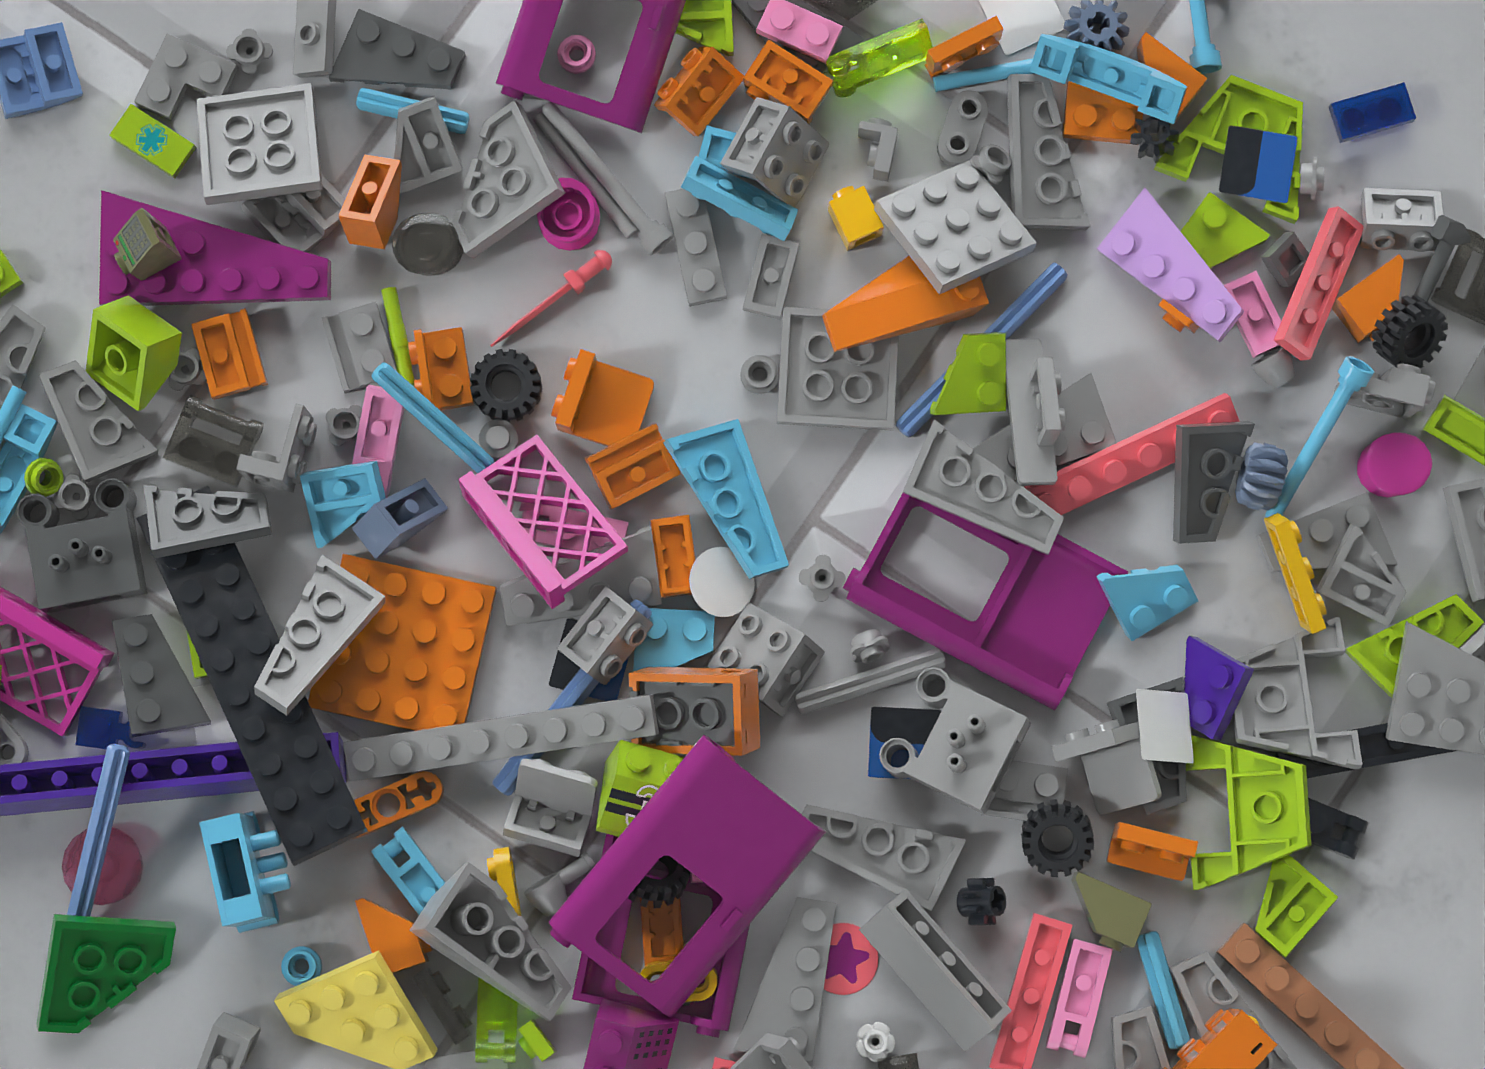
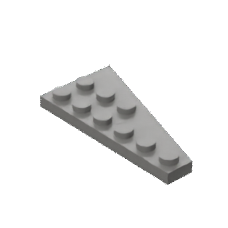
M1406 621L1386 738L1392 741L1485 755V661Z

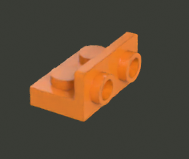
M769 39L743 77L744 86L748 88L746 94L753 100L759 97L790 106L809 125L813 120V114L833 85L832 79Z
M701 46L698 49L693 48L681 61L683 68L675 78L671 77L662 84L657 92L659 98L654 103V106L659 111H666L689 133L698 137L741 84L744 77L741 72L713 47Z
M462 327L423 333L421 329L413 330L415 341L408 342L411 364H418L420 379L414 380V387L440 411L473 406L474 399L470 389V373Z
M1118 822L1114 825L1106 860L1110 864L1183 881L1189 858L1195 857L1198 841Z

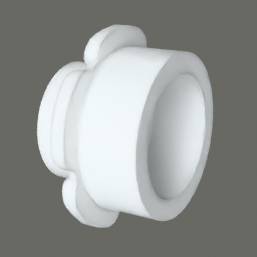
M884 1023L865 1024L857 1033L858 1041L856 1042V1048L862 1057H869L873 1062H880L886 1059L887 1054L894 1050L895 1038L890 1034V1028ZM873 1038L879 1039L878 1045H872L871 1041Z

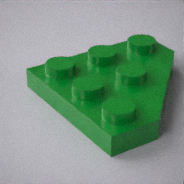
M54 914L36 1023L38 1032L78 1034L91 1024V1020L106 1008L110 1007L112 1009L135 992L137 985L154 972L159 974L171 963L176 933L175 923L170 921Z

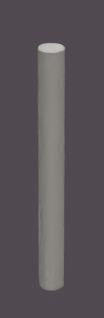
M543 111L539 112L533 118V121L582 183L590 190L608 216L627 239L636 234L639 229L545 117Z

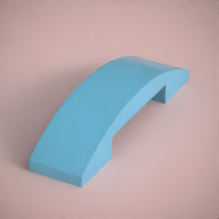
M1047 34L1040 35L1029 70L1032 73L1062 84L1071 81L1139 106L1137 111L1171 124L1176 122L1187 86L1178 80L1128 57L1082 42Z
M21 404L3 436L6 442L0 451V534L10 521L19 501L27 491L24 481L27 467L34 460L44 458L58 423L56 420L24 404Z

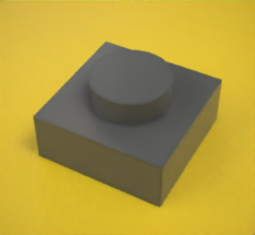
M1285 232L1260 258L1281 287H1290L1300 277L1309 253L1295 232Z

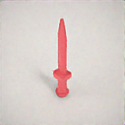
M597 250L594 252L596 256L578 270H569L564 273L563 276L567 281L565 285L514 323L490 346H495L518 331L572 288L579 295L585 289L587 281L604 268L607 271L611 268V255L605 250Z

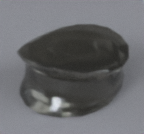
M420 213L407 218L400 223L392 238V250L398 263L407 271L424 276H437L451 270L459 263L464 253L453 223L446 216L437 213Z

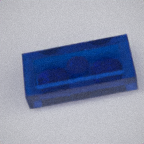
M1405 82L1331 103L1328 107L1340 143L1409 124L1416 119Z

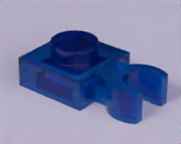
M81 706L76 746L107 750L110 744H118L119 740H122L128 747L133 749H144L146 747V743L134 741L131 738L129 721L122 723L123 712Z

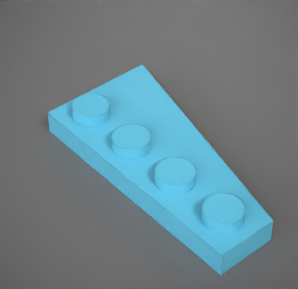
M739 419L665 440L663 444L748 578H756L788 567L789 563Z

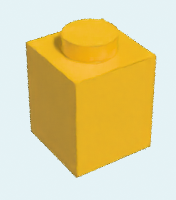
M847 186L832 195L833 200L829 201L828 212L847 251L882 236L884 226L880 217L874 211V205L865 186L854 189L853 186Z

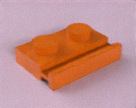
M994 16L927 50L926 64L924 66L931 79L934 76L957 69L964 62L976 56H981L994 50L1000 44L999 40H1001L1004 30L998 17Z
M246 308L241 309L239 312L227 313L191 324L213 400L251 390V388L260 385H268Z
M656 423L584 458L609 509H614L681 474L677 464L663 444L665 440L662 438Z

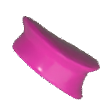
M561 177L558 180L565 194L536 214L539 227L548 243L556 248L568 251L581 249L590 243L597 234L600 223V210L596 198L582 182L573 178Z
M1396 432L1386 434L1373 441L1361 452L1357 461V475L1361 484L1374 495L1388 498L1409 494L1422 487L1429 478L1433 465L1431 453L1425 443L1416 436Z

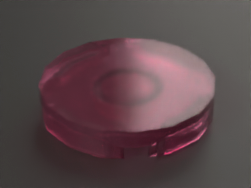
M112 828L94 900L96 905L105 906L125 899L132 894L141 880L143 860L137 847L138 845L131 836L117 828ZM87 829L75 836L64 852L62 872L64 882L71 892L73 891Z

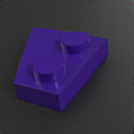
M1188 636L1186 640L1184 693L1188 695L1190 726L1213 740L1221 741L1254 669L1194 636Z

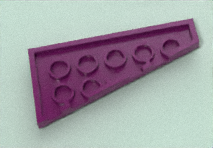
M101 190L99 304L101 306L128 295L143 306L331 300V261L327 258ZM141 208L145 209L166 226L182 257L181 260L143 281H140L130 273L125 274L121 270L114 256L119 251L113 241L114 237L132 215Z

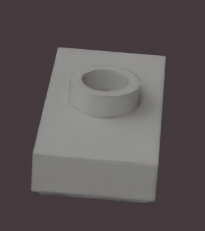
M297 0L294 75L303 78L332 74L336 0Z

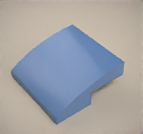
M62 22L25 29L24 35L0 40V103L5 119L41 111L83 96Z

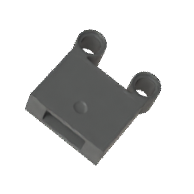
M108 478L96 487L94 492L96 505L108 516L57 526L60 520L59 509L45 496L29 494L19 501L16 514L18 520L25 526L39 610L45 613H52L148 594L133 514L137 497L135 492L123 481L116 478ZM122 489L124 492L123 502L115 508H110L107 504L108 495L113 490ZM39 504H44L46 507L45 518L38 523H32L30 519L32 509Z

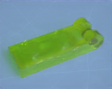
M921 18L829 56L826 65L829 74L834 76L832 86L835 95L840 98L849 97L856 92L858 87L925 61L927 50L933 48L928 26ZM857 66L856 69L850 71L851 67Z
M479 977L475 1062L488 1063L489 1059H503L504 1063H516L519 1003ZM490 1032L504 1033V1043H489Z

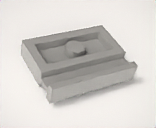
M376 301L339 312V314L334 316L322 317L345 394L358 388H365L370 383L375 382L371 375L383 362L389 364L397 371Z
M1013 760L985 815L1027 821V814L1030 810L1037 811V805L1044 802L1045 806L1051 805L1050 800L1057 799L1058 804H1063L1068 768Z

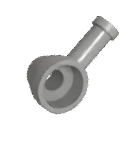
M1283 347L1274 349L1251 365L1256 374L1274 389L1295 377L1292 358L1295 356Z
M584 852L579 859L559 872L541 879L528 888L524 894L534 907L549 917L555 914L567 900L565 886L589 870L591 871L595 864L589 854Z

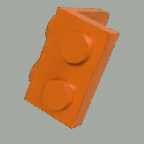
M580 349L577 359L571 357L568 362L564 380L569 381L565 395H557L551 416L556 418L555 424L558 431L608 447L640 430L654 390V382L648 377L599 362L596 359L595 353Z

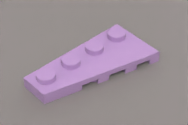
M1146 188L1141 191L1097 248L1100 253L1161 299L1166 300L1190 318L1197 326L1218 342L1223 340L1244 313V310Z

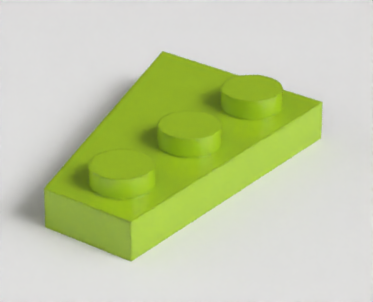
M1457 594L1346 648L1345 653L1380 688L1393 698L1406 621L1457 648L1484 623Z

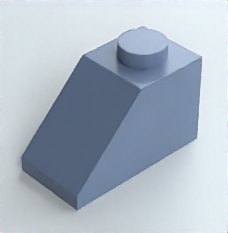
M426 478L375 503L352 529L372 556L377 559L403 545L445 513L448 507Z

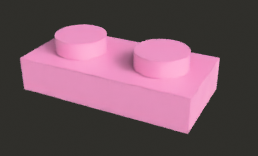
M770 0L756 28V33L827 64L843 26L786 0Z
M1257 271L1225 284L1224 287L1244 310L1236 325L1253 359L1279 347L1280 345L1273 340L1280 326L1281 319Z

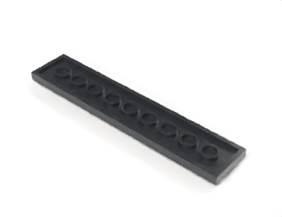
M205 486L194 491V493L212 494L209 486ZM146 513L136 519L151 550ZM235 542L154 558L293 866L368 832L306 696L286 716L255 695L254 686L280 639Z

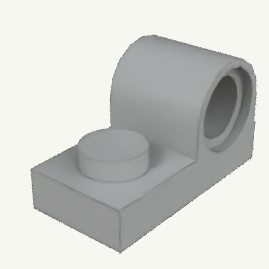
M223 1012L212 1026L197 1069H242L257 1043L261 1028Z

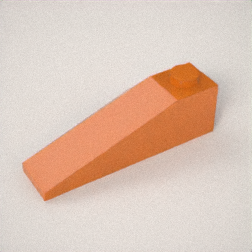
M908 256L822 315L833 350L837 352L972 317L988 305L989 301L980 276L939 294L911 257Z

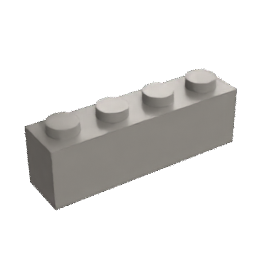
M907 889L903 890L859 929L964 1051H967L994 1030L1012 1011Z

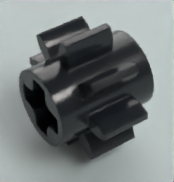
M1152 116L1144 122L1136 119L1135 128L1140 133L1131 134L1130 144H1140L1138 158L1146 155L1152 157L1154 162L1158 163L1159 157L1164 153L1173 156L1175 147L1171 142L1179 140V130H1170L1171 123ZM1157 133L1160 141H1152L1150 134Z
M968 878V887H963L959 890L957 908L963 917H969L968 925H995V916H1001L1006 909V895L1000 886H994V878Z

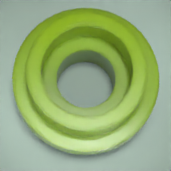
M38 458L31 462L26 469L24 477L26 488L30 493L40 494L45 497L56 493L64 480L60 466L54 460L48 458ZM44 471L45 478L40 483L39 478L41 473Z

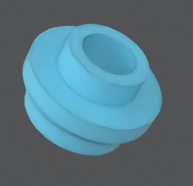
M299 946L292 948L285 954L281 970L284 978L290 984L297 986L320 976L322 962L316 951L309 947ZM302 958L309 963V969L305 974H299L295 969L296 962Z

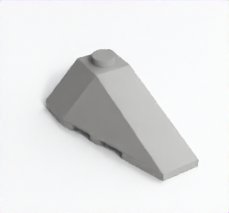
M466 862L430 898L409 931L450 960L547 1021H551L572 987L547 951L541 949L527 929L529 927L522 916H518L506 899L508 896L501 886L475 866Z

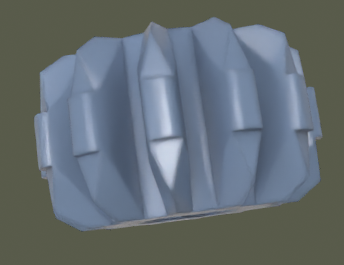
M1081 0V8L1071 6L1068 14L1072 19L1065 20L1063 28L1071 32L1067 35L1066 39L1096 46L1113 52L1112 49L1121 51L1125 45L1122 38L1127 37L1130 32V28L1123 24L1128 15L1126 12L1115 13L1118 6L1117 0L1111 1L1108 6L1103 5L1104 0H1096L1094 5L1091 0ZM1092 23L1101 24V34L1092 32Z
M1255 442L1246 449L1236 480L1235 494L1238 503L1247 505V508L1268 511L1277 504L1288 472V458L1285 450L1276 448V445Z

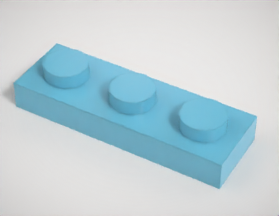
M695 156L681 185V188L689 191L696 198L706 200L725 210L730 216L740 218L756 226L763 233L775 236L782 241H785L798 212V209L780 201L776 197L698 156Z

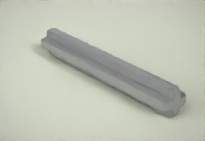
M935 648L797 693L795 695V702L800 714H806L917 678L927 668L936 667L944 669L946 667V659L943 651Z

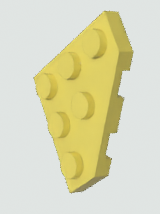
M379 950L283 991L274 1000L294 1034L393 1069H406L433 1058L438 1050Z

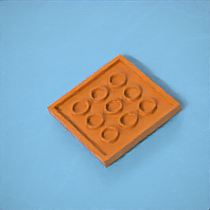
M343 554L340 566L385 595V604L312 686L308 699L311 708L412 731L466 723L497 588Z

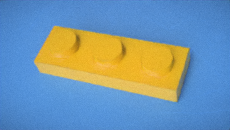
M1279 513L1264 518L1300 626L1311 634L1326 629L1323 616L1327 614L1326 606L1320 594L1314 593L1310 582L1315 576L1307 557L1302 558L1298 544L1302 543V537L1298 526L1293 520L1290 521Z

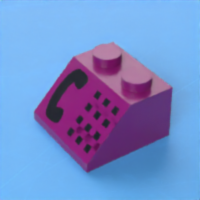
M602 999L595 1018L583 1069H668L680 1019Z

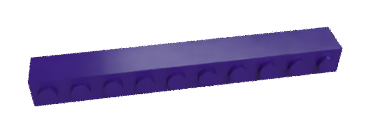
M338 732L323 733L345 782H347L343 740ZM237 742L130 752L118 805L259 791ZM105 755L0 765V816L93 807Z

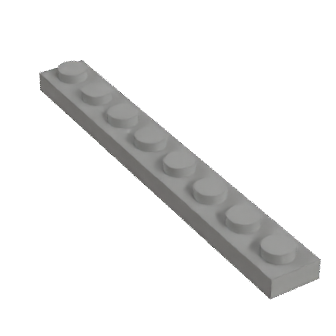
M653 694L357 739L343 742L349 781L653 736L659 734Z

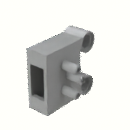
M936 667L927 668L917 677L915 683L916 691L929 707L943 709L920 755L907 740L892 738L881 747L879 754L880 762L895 778H910L985 815L1031 722L1026 716L952 681L942 669ZM938 679L945 682V689L941 695L937 697L927 695L926 689L930 682ZM901 749L908 750L909 760L906 765L899 768L892 767L891 757L894 752Z

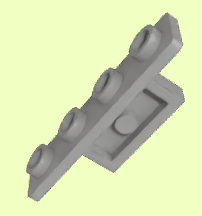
M1006 339V388L1017 483L1020 486L1054 485L1058 477L1054 444L1060 432L1064 431L1066 426L1065 409L1059 407L1058 395L1061 393L1062 386L1060 372L1054 371L1053 357H1043L1040 339Z

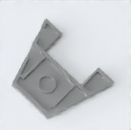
M1340 617L1327 620L1325 622L1326 629L1314 634L1304 630L1283 642L1268 645L1236 659L1254 669L1233 714L1236 743L1350 769L1361 768L1362 758L1357 730L1319 734L1315 732L1305 659L1344 655L1345 645Z

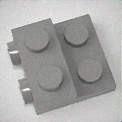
M1398 364L1397 368L1391 367L1380 378L1379 374L1374 372L1366 387H1361L1358 392H1353L1347 405L1408 420L1415 413L1421 411L1424 404L1431 403L1436 383L1430 380L1431 376L1420 374V368L1408 364ZM1338 383V384L1335 386L1334 393H1335V391L1337 390V388H1338V386H1339L1340 383Z

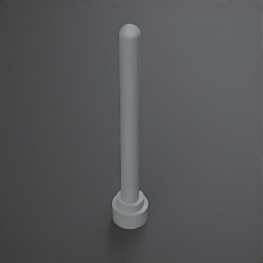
M552 102L546 103L542 109L545 117L639 229L640 233L638 235L642 239L640 244L650 256L660 251L673 239L674 235L665 224L660 225L656 220H650L560 109Z

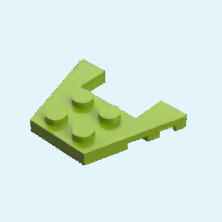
M1230 75L1187 128L1179 135V140L1173 143L1175 147L1173 156L1164 153L1158 163H1156L1154 170L1187 182L1201 146L1224 155L1228 127L1231 125L1296 136L1297 145L1288 202L1280 203L1266 200L1262 210L1266 214L1295 224L1299 217L1298 195L1301 175L1299 168L1302 148L1303 102Z
M1191 735L1194 762L1185 763L1186 771L1226 769L1231 840L1230 852L1195 854L1194 858H1191L1193 890L1206 889L1311 846L1306 765Z

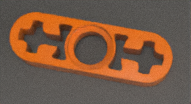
M421 771L355 799L354 802L360 814L367 811L363 804L370 801V810L378 820V823L371 825V818L363 819L368 832L353 839L361 838L438 804L444 794V786L441 779L431 772ZM421 779H425L427 783H435L436 788L431 791V799L426 800L424 796L414 797L410 800L415 807L408 809L407 799L399 790L400 787L406 785L407 792L410 793L420 788L418 781ZM385 794H394L400 801L399 811L391 817L383 816L378 810V801Z

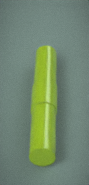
M384 288L381 292L397 372L414 386L415 379L397 288Z

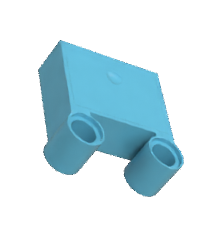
M254 811L235 813L199 822L222 926L236 927L238 932L242 933L279 924V913L274 893L290 889V878L286 873L265 878L264 873L286 868L288 865L287 857L284 852L261 857L259 851L281 844V838L277 830L261 833Z

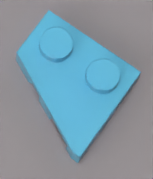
M377 461L309 471L300 475L317 548L327 545L363 517L375 503L386 498Z
M1178 565L1161 566L1156 570H1147L1146 568L1131 570V574L1111 576L1109 573H1101L1096 576L1125 635L1131 641H1134L1198 602L1184 570Z

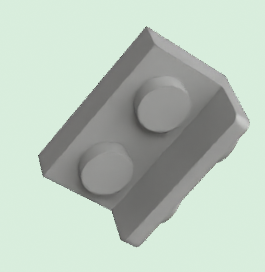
M1363 188L1361 195L1363 231L1360 238L1361 248L1413 250L1417 252L1436 250L1440 240L1432 237L1431 231L1438 216L1444 215L1441 191Z
M605 586L557 649L601 684L606 685L612 677L619 673L623 663L636 646L645 640L647 632L651 629L653 623Z

